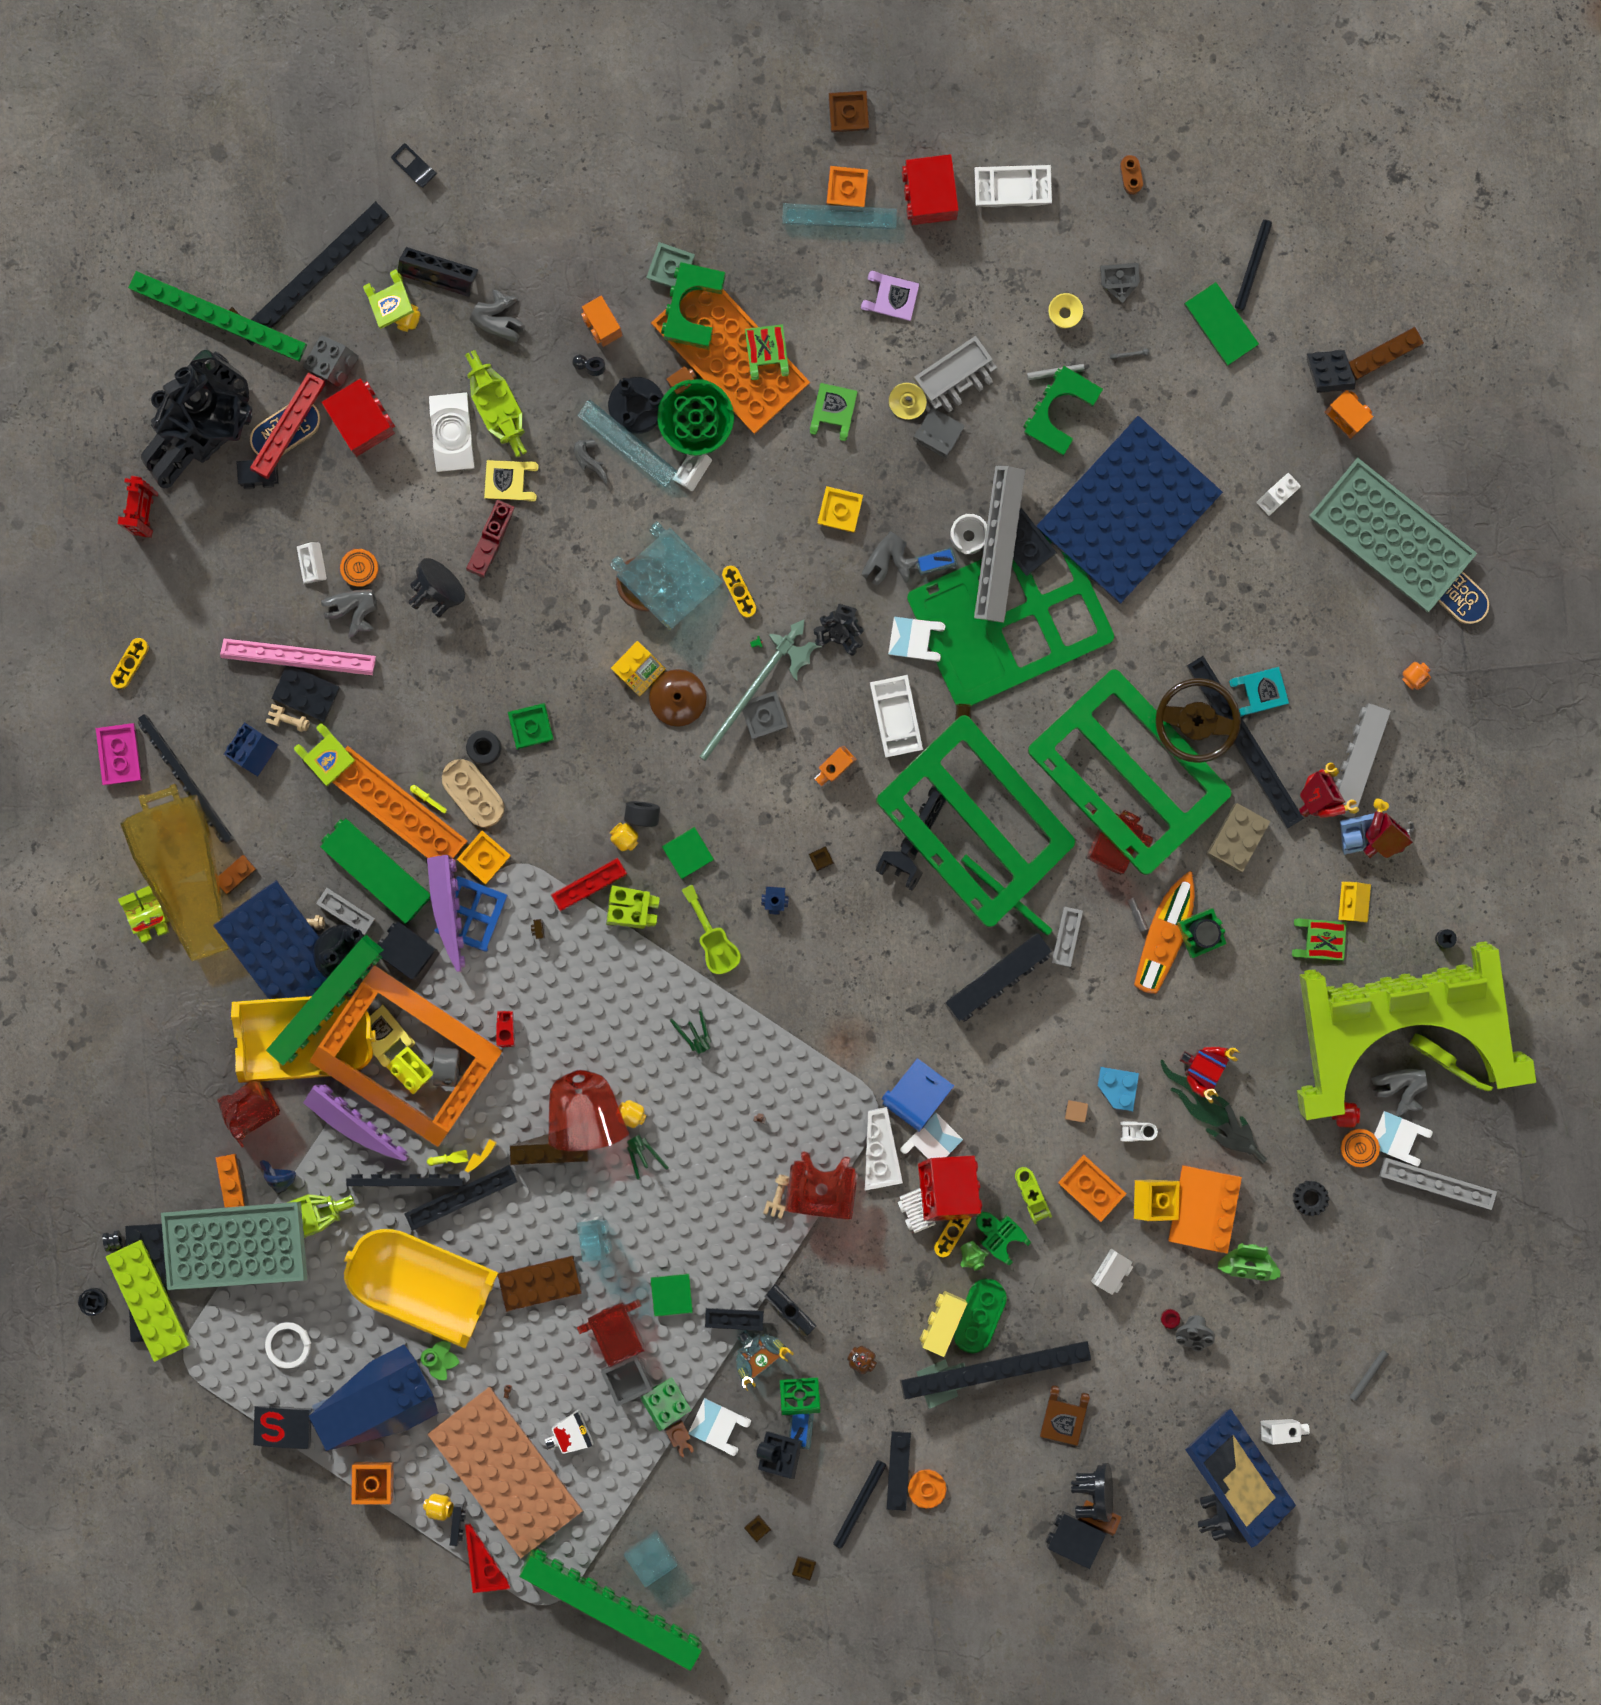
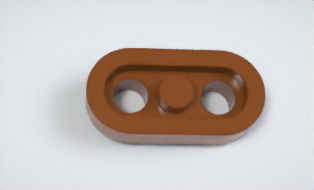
M1125 156L1120 163L1123 187L1127 193L1137 194L1143 186L1140 163L1135 156ZM1132 162L1134 166L1128 167L1127 163ZM1132 180L1136 181V182H1137V185H1136V186H1132V185L1130 184V181H1132Z

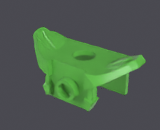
M1241 1243L1238 1245V1249H1234L1218 1262V1269L1230 1276L1260 1281L1275 1280L1280 1277V1270L1270 1257L1268 1247L1262 1248L1254 1244L1244 1245ZM1252 1262L1254 1263L1255 1267L1245 1265V1263Z

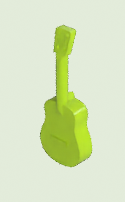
M689 885L682 889V892L688 902L691 903L706 932L699 940L705 950L706 965L715 974L729 972L739 964L741 959L740 951L728 940L722 928L712 929L697 899L698 896L693 885Z
M1415 1033L1409 1043L1410 1046L1467 1083L1477 1086L1476 1088L1492 1091V1086L1478 1082L1474 1077L1456 1066V1057L1426 1037Z

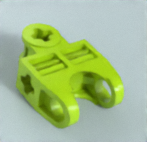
M1026 1167L1018 1168L1015 1172V1180L1034 1225L1037 1224V1221L1047 1217L1052 1218L1033 1172ZM1027 1171L1029 1173L1028 1180L1021 1181L1020 1174ZM1030 1192H1034L1033 1197H1030Z

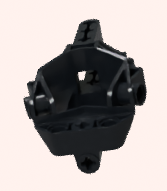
M209 350L200 351L187 367H182L175 372V379L163 386L165 391L164 399L161 406L158 407L155 417L151 419V426L157 434L141 454L142 462L152 472L153 478L161 488L171 487L193 458L204 463L227 441H239L243 426L251 423L252 407L248 403L249 388L247 380L239 370L231 366L229 361L217 351L214 353ZM185 403H187L189 406L193 407V409L188 408L187 406H185Z

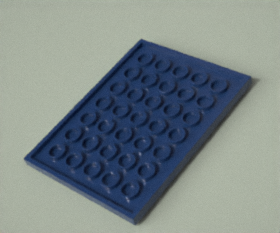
M1137 416L1036 527L1091 579L1121 604L1223 492L1141 417Z

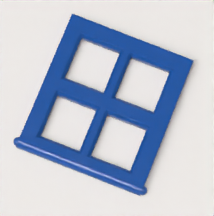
M457 876L458 891H455L456 898L462 886L477 891L471 909L460 905V910H457V913L468 916L459 937H463V944L487 952L489 942L508 895ZM482 894L498 899L491 917L476 912ZM472 919L488 924L481 942L466 936ZM437 927V929H435L434 931L435 933L439 934V930Z

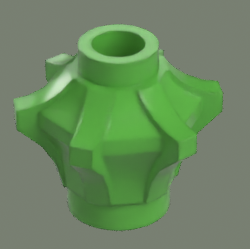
M974 1241L967 1242L960 1247L962 1251V1268L969 1267L977 1271L985 1266L983 1262L989 1254L987 1250L981 1249Z

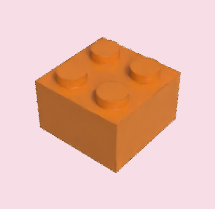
M602 295L582 306V319L587 328L591 326L592 330L590 331L597 344L601 343L604 347L623 336L619 324Z
M1345 390L1326 409L1325 413L1352 439L1374 416L1368 406L1362 405L1358 401L1359 398L1354 392Z
M354 1462L352 1464L351 1504H391L393 1502L394 1462Z

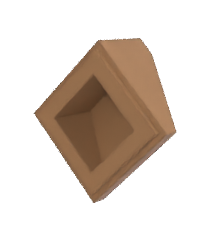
M1068 1100L1065 1119L1085 1123L1088 1104Z

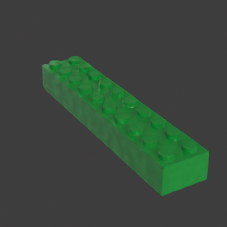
M540 1549L530 1551L520 1570V1578L691 1671L702 1651V1643L699 1641L700 1638L693 1633L689 1635L684 1633L683 1628L674 1623L672 1625L666 1623L664 1617L648 1613L649 1610L642 1605L635 1606L632 1604L631 1599L623 1595L622 1597L615 1595L613 1589L597 1585L598 1582L591 1577L584 1578L581 1576V1572L571 1567V1569L564 1567L562 1561L546 1557L547 1554Z

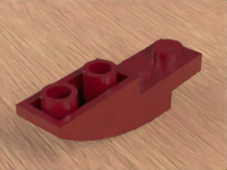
M499 500L496 501L484 526L482 536L466 567V571L483 578L485 577L503 540L515 509L514 506Z

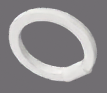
M290 1322L281 1323L273 1327L265 1341V1350L268 1358L276 1366L286 1369L301 1365L307 1359L311 1348V1340L307 1331L301 1326ZM292 1329L299 1333L304 1344V1350L299 1359L293 1362H283L276 1358L272 1352L271 1343L278 1331Z

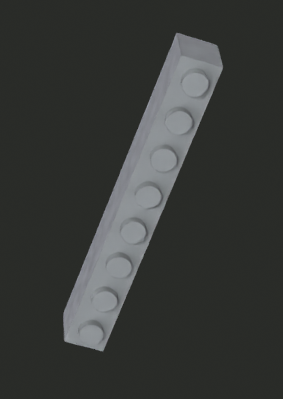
M995 466L974 616L976 619L1004 622L1020 503L1022 500L1024 469L1010 466Z

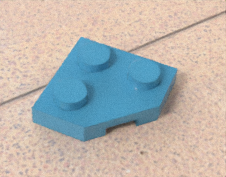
M1100 1067L1097 1086L1113 1108L1133 1111L1139 1073Z

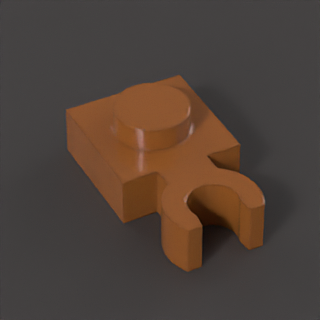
M682 1420L664 1429L672 1446H678L677 1450L681 1457H684V1448H689L691 1453L693 1452L691 1444L686 1442L691 1438Z

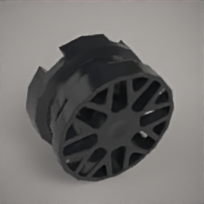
M90 1288L79 1296L78 1305L83 1314L94 1316L106 1309L108 1298L103 1290Z

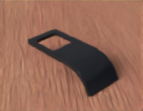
M406 143L391 156V159L422 188L437 174ZM405 148L416 157L406 168L396 159Z

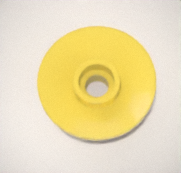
M912 383L897 385L889 396V406L892 412L902 419H915L919 417L927 405V399L923 390ZM909 396L912 400L907 401L905 397Z

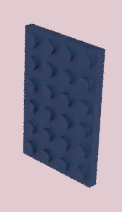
M277 879L213 924L214 928L268 999L313 996L327 979L318 971L313 958L314 945L319 936Z

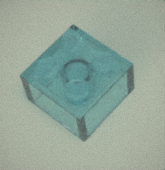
M657 1530L624 1553V1557L645 1588L678 1566V1560Z

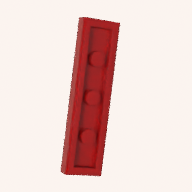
M616 858L551 894V897L561 912L627 876V873L620 860Z

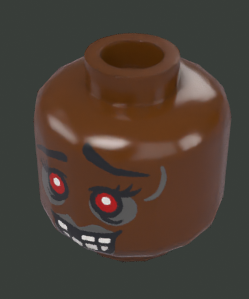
M864 1346L854 1347L847 1358L849 1367L862 1375L868 1371L872 1372L877 1365L875 1353Z

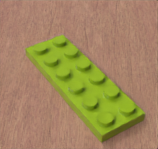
M139 1240L106 1256L153 1361L156 1362L191 1345L143 1241Z

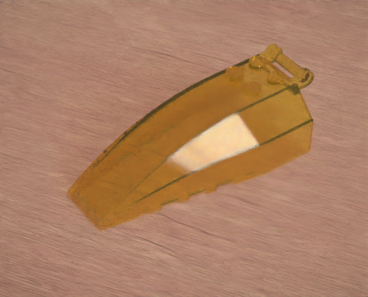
M176 784L148 795H139V801L143 810L123 819L120 825L133 860L149 884L153 895L157 898L162 907L161 909L169 919L191 961H195L228 950L229 946L213 926L214 923L224 917L211 833L198 796L192 795L181 798ZM170 795L173 796L174 800L149 808L148 802Z

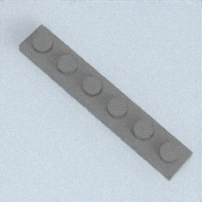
M1384 1158L1379 1175L1492 1210L1497 1191L1388 1158Z

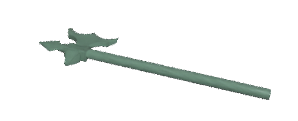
M804 620L790 625L791 632L788 636L785 635L784 638L780 635H769L774 645L777 646L775 654L699 757L702 760H707L777 662L786 653L791 659L789 671L793 679L798 681V670L802 666L810 664V654L814 649L822 647L817 646L813 642H808L802 647L793 645L797 635L803 634Z

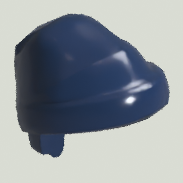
M260 1161V1166L264 1170V1179L276 1193L286 1191L296 1178L295 1171L273 1169L268 1161Z

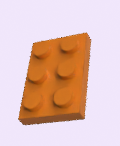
M1084 1154L1058 1181L1060 1186L1100 1222L1127 1194Z

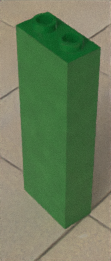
M346 818L344 820L340 819L334 826V832L331 835L328 833L321 840L323 844L320 847L405 924H408L431 899L430 892L350 820Z

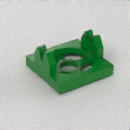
M818 1378L780 1380L782 1415L820 1413ZM802 1386L808 1387L812 1391H806ZM793 1387H797L793 1392L787 1393ZM799 1391L805 1393L803 1398H796L794 1395ZM807 1398H814L810 1405H803ZM786 1399H793L797 1402L798 1407L789 1405Z

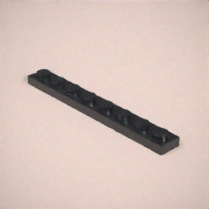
M145 714L138 718L141 722L139 727L145 734L148 732L152 738L149 741L155 749L159 748L162 752V760L167 765L170 764L174 770L171 772L177 780L181 779L184 783V791L188 796L192 795L196 800L193 803L199 811L203 810L206 815L204 819L208 825L215 827L217 838L222 843L230 844L235 840L153 722Z

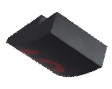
M254 1406L253 1445L309 1449L311 1447V1421L308 1416L312 1413V1408Z

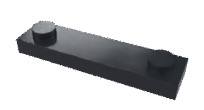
M891 1431L887 1510L906 1511L911 1432Z

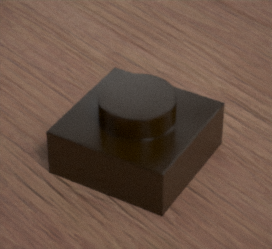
M533 920L534 924L531 925L532 936H536L537 940L544 939L543 920Z

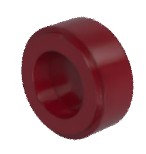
M1166 1309L1162 1312L1160 1320L1163 1326L1173 1329L1179 1325L1180 1315L1174 1309Z

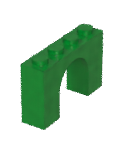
M680 262V266L676 267L674 278L677 279L676 284L671 286L670 290L672 302L667 304L666 308L667 323L663 322L661 334H664V340L709 350L713 327L687 321L680 312V304L688 293L695 290L722 295L726 277L725 272Z
M1063 366L1062 369H1057L1053 376V379H1055L1052 386L1048 384L1043 392L1045 398L1042 403L1038 401L1033 409L1035 415L1032 419L1028 418L1023 426L1026 429L1024 434L1061 456L1065 455L1073 438L1051 424L1048 417V408L1051 402L1059 396L1070 395L1093 407L1103 391V388L1066 366Z

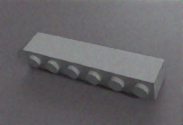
M1370 703L1360 710L1359 718L1361 720L1359 725H1356L1352 735L1355 738L1353 743L1348 745L1346 753L1349 755L1347 761L1342 763L1340 772H1343L1341 779H1337L1335 783L1345 800L1344 806L1347 805L1349 800L1357 802V804L1352 805L1350 808H1355L1359 805L1391 712L1390 710ZM1348 810L1345 814L1338 816L1350 819L1354 818L1355 814L1350 813Z

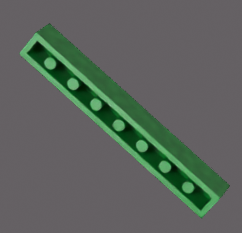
M367 935L361 938L266 1051L282 1065H285L288 1061L292 1063L298 1056L297 1050L299 1048L304 1049L310 1042L309 1036L311 1034L315 1036L322 1028L321 1022L323 1020L327 1022L334 1014L332 1012L335 1006L339 1008L346 1000L344 998L347 992L351 994L358 986L356 984L359 978L363 980L370 972L368 970L370 965L373 964L375 966L382 958L380 954L384 949Z

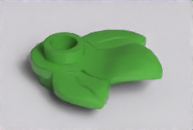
M437 1342L433 1348H428L421 1354L422 1364L428 1367L431 1376L438 1380H446L447 1369L459 1364L457 1356L449 1352L450 1342ZM429 1354H432L434 1356L433 1361H429L427 1359V1356Z

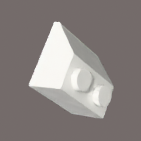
M1110 1249L1091 1282L1111 1295L1114 1292L1118 1293L1123 1285L1121 1280L1124 1275L1128 1276L1133 1268L1131 1266L1132 1261L1115 1250Z

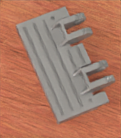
M974 336L916 375L913 379L923 390L926 398L935 410L943 405L946 411L950 412L953 408L944 396L947 392L955 404L959 406L962 404V400L953 387L961 393L971 385H974L980 392L983 390V386L975 374L979 372L984 381L990 385L993 381L984 366L990 373L997 369L981 342Z

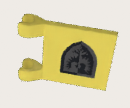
M487 460L484 498L536 501L537 495L534 492H523L524 470L538 471L539 465L536 462Z
M384 1005L370 1016L371 1028L376 1032V1042H373V1054L381 1065L387 1068L391 1060L385 1053L401 1039L406 1046L411 1048L415 1045V1041L406 1033Z

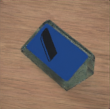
M952 547L915 557L919 559L917 568L920 576L957 566Z
M814 1413L791 1415L789 1437L802 1440V1449H810Z

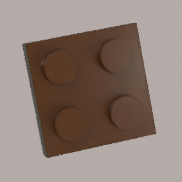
M867 91L829 93L831 132L869 130Z

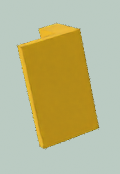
M1342 882L1338 920L1368 923L1370 884Z

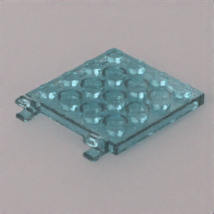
M656 521L651 526L652 528L649 529L652 535L658 537L628 565L619 556H616L610 566L619 572L616 577L670 631L713 593L723 581L671 528L665 530Z

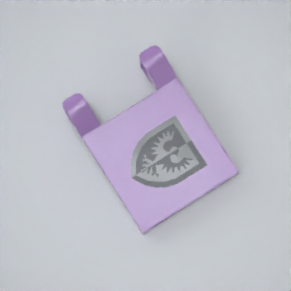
M870 271L868 280L880 282L876 303L863 300L861 309L911 321L919 284Z

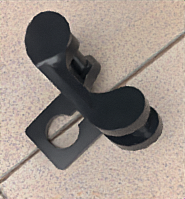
M838 604L836 611L830 612L829 616H821L820 622L822 626L816 627L813 630L814 635L817 637L815 644L823 646L829 642L838 643L844 646L845 651L849 655L854 656L857 653L856 649L863 646V641L859 635L864 632L863 627L858 625V619L855 617L857 609ZM842 610H848L850 613H843L844 611Z

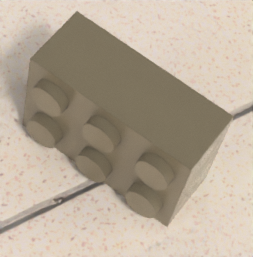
M1235 803L1206 855L1239 873L1243 872L1270 821Z

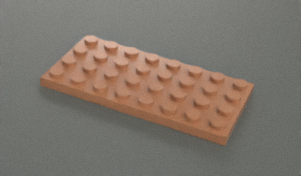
M490 1386L427 1434L520 1559L583 1511Z

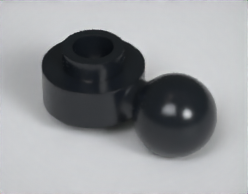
M578 354L572 360V364L576 369L586 368L591 376H599L606 370L605 362L600 357H592L587 360L584 355Z

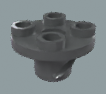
M1199 1315L1190 1316L1186 1324L1179 1327L1176 1331V1343L1191 1347L1194 1351H1203V1348L1211 1346L1215 1341L1214 1332L1206 1327L1205 1318Z

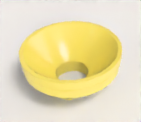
M1059 294L1050 302L1049 317L1056 326L1071 328L1081 320L1083 305L1072 294ZM1062 308L1069 309L1070 317L1062 318L1059 311Z

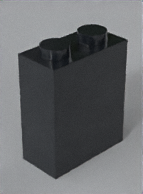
M401 922L393 923L387 930L389 934L385 940L382 938L377 943L384 949L380 956L410 979L415 980L437 949Z
M1063 1511L1061 1515H1057L1054 1521L1055 1529L1053 1533L1049 1532L1045 1540L1047 1549L1090 1569L1104 1541L1106 1532Z

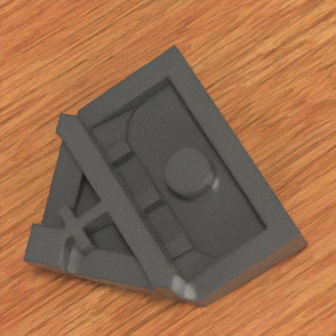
M1139 263L1101 265V285L1123 303L1135 287L1139 285Z

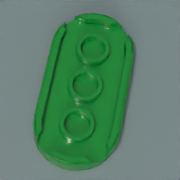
M989 1278L978 1280L971 1286L965 1299L967 1302L966 1308L953 1335L957 1346L967 1353H977L988 1347L1006 1305L1007 1297L1003 1286L996 1280Z

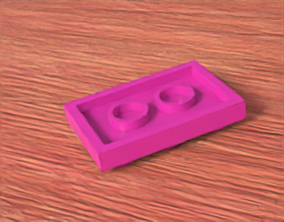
M135 723L96 728L102 785L142 781Z

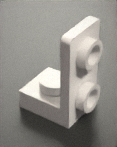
M1287 473L1256 503L1270 516L1301 486Z

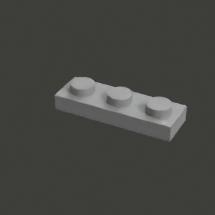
M329 888L325 889L316 903L353 928L360 929L364 935H366L375 921L374 917Z
M1063 907L1051 963L1071 967L1083 913L1082 910Z

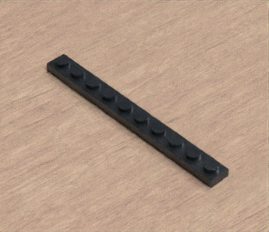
M375 201L251 320L269 328L275 326L390 217L389 214ZM246 340L251 346L256 344L249 340Z
M1204 656L1186 666L1193 678L1208 679L1221 685ZM1199 686L1208 703L1215 710V714L1233 720L1232 710L1227 700L1214 689ZM1241 717L1240 730L1234 745L1284 826L1288 829L1304 818Z
M1088 1341L902 1379L900 1383L903 1398L906 1400L1091 1360Z

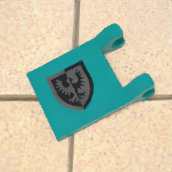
M1279 667L1229 680L1231 687L1244 684L1250 706L1240 708V716L1289 704Z

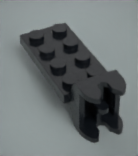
M934 786L928 792L929 798L926 804L923 803L919 809V818L930 830L946 802V799ZM905 837L900 847L902 849L900 851L883 852L875 871L883 875L889 865L897 868L896 876L899 877L902 871L909 874L910 876L905 887L913 891L923 872L914 861L919 851Z

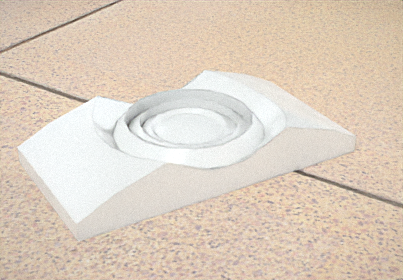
M1051 165L974 168L976 206L1004 207L1052 204Z
M457 393L429 396L436 472L474 469L468 394Z
M908 675L870 682L885 758L923 750Z

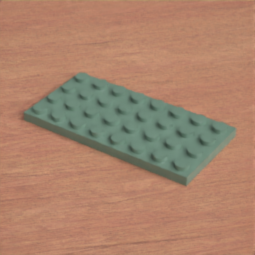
M1358 457L1309 516L1311 520L1427 613L1477 554Z
M301 1202L161 1213L167 1290L308 1280Z

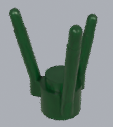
M701 1009L699 1010L704 1037L703 1035H698L692 1022L689 1021L688 1025L695 1037L692 1041L673 1019H670L675 1029L690 1045L692 1051L695 1050L697 1054L710 1049L709 1043L712 1042L708 1035Z
M637 1135L626 1142L628 1144L626 1148L630 1154L637 1180L640 1179L634 1154H638L644 1167L648 1168V1164L642 1154V1151L645 1150L644 1146L666 1170L669 1169L661 1157L648 1144L646 1138L642 1139L640 1135Z

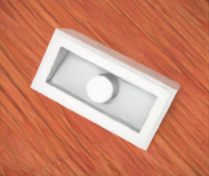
M707 454L700 456L687 455L673 480L688 490L693 491L712 462V459Z
M310 542L297 546L303 583L308 584L326 580L320 543Z

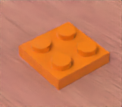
M830 166L826 205L864 209L868 170Z

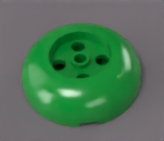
M685 380L674 385L666 392L658 408V426L663 438L673 449L686 455L700 456L717 450L730 436L734 424V411L729 397L719 386L707 380ZM689 384H692L683 393H681L678 396L676 395L675 390L682 386L687 387ZM698 402L700 404L699 409H693L692 404ZM712 415L714 417L713 422H706V416ZM680 416H685L687 421L680 423L678 420ZM697 416L700 420L699 422H693V418ZM699 429L701 433L699 436H694L692 431Z

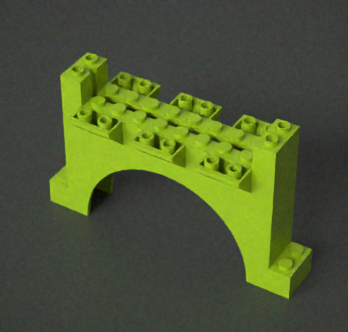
M1478 942L1476 946L1471 947L1474 969L1463 964L1457 965L1456 969L1450 970L1446 967L1438 968L1437 972L1424 974L1422 978L1417 979L1410 974H1401L1399 978L1395 979L1383 977L1380 978V981L1365 984V987L1362 988L1353 983L1342 984L1340 988L1326 986L1325 977L1321 973L1316 972V970H1306L1304 974H1300L1315 1080L1314 1088L1312 1085L1301 1087V1090H1297L1300 1114L1306 1120L1345 1114L1344 1097L1346 1085L1359 1057L1371 1044L1382 1036L1397 1029L1414 1025L1439 1026L1466 1037L1480 1054L1487 1070L1489 1082H1496L1497 1089L1536 1083L1533 1059L1521 1051H1512L1499 949L1488 944V942Z

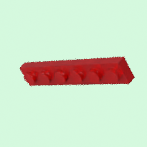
M310 373L306 375L251 465V471L267 479L269 478L325 386L324 380Z

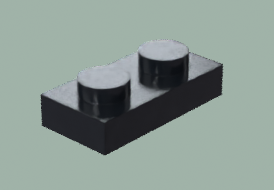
M463 1504L454 1505L449 1546H458L459 1541H463L464 1530L461 1529V1522H465L466 1510H463Z

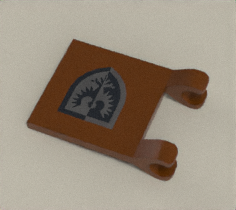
M1053 1385L1051 1386L1040 1437L1078 1446L1090 1399L1089 1394L1082 1393L1079 1406L1057 1401L1060 1390L1058 1386Z

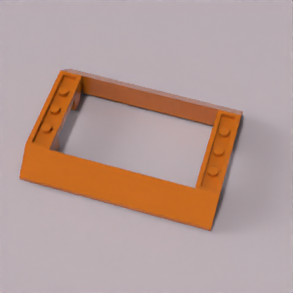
M373 966L309 1062L439 1147L503 1050L377 966ZM378 993L475 1057L433 1120L336 1056Z

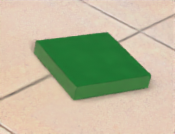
M545 703L508 712L517 750L554 741Z
M695 827L662 846L681 879L714 860Z
M689 1274L651 1277L654 1316L693 1313Z

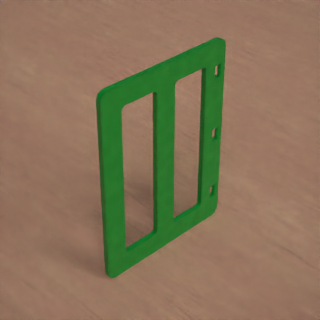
M1112 669L1028 747V754L1141 874L1149 875L1230 798L1231 789L1206 762H1188L1170 753L1206 791V794L1188 812H1182L1092 716V712L1110 695L1114 694L1162 744L1156 729L1157 710L1120 671ZM1163 721L1165 733L1176 748L1188 754L1198 755L1169 723ZM1078 729L1168 824L1169 830L1151 847H1147L1055 750L1056 745L1071 731ZM1047 759L1055 766L1052 771L1044 763ZM1088 803L1095 808L1096 812L1094 814L1085 807ZM1131 847L1138 855L1134 858L1126 849Z
M966 715L958 717L876 798L877 805L986 927L996 925L1075 845V838ZM961 741L968 745L1050 839V843L1030 863L1025 861L941 765V760ZM923 777H926L1013 876V880L994 899H991L904 801V796ZM896 809L903 816L900 821L892 813ZM935 854L942 860L939 866L931 858ZM974 899L981 905L978 910L971 903Z

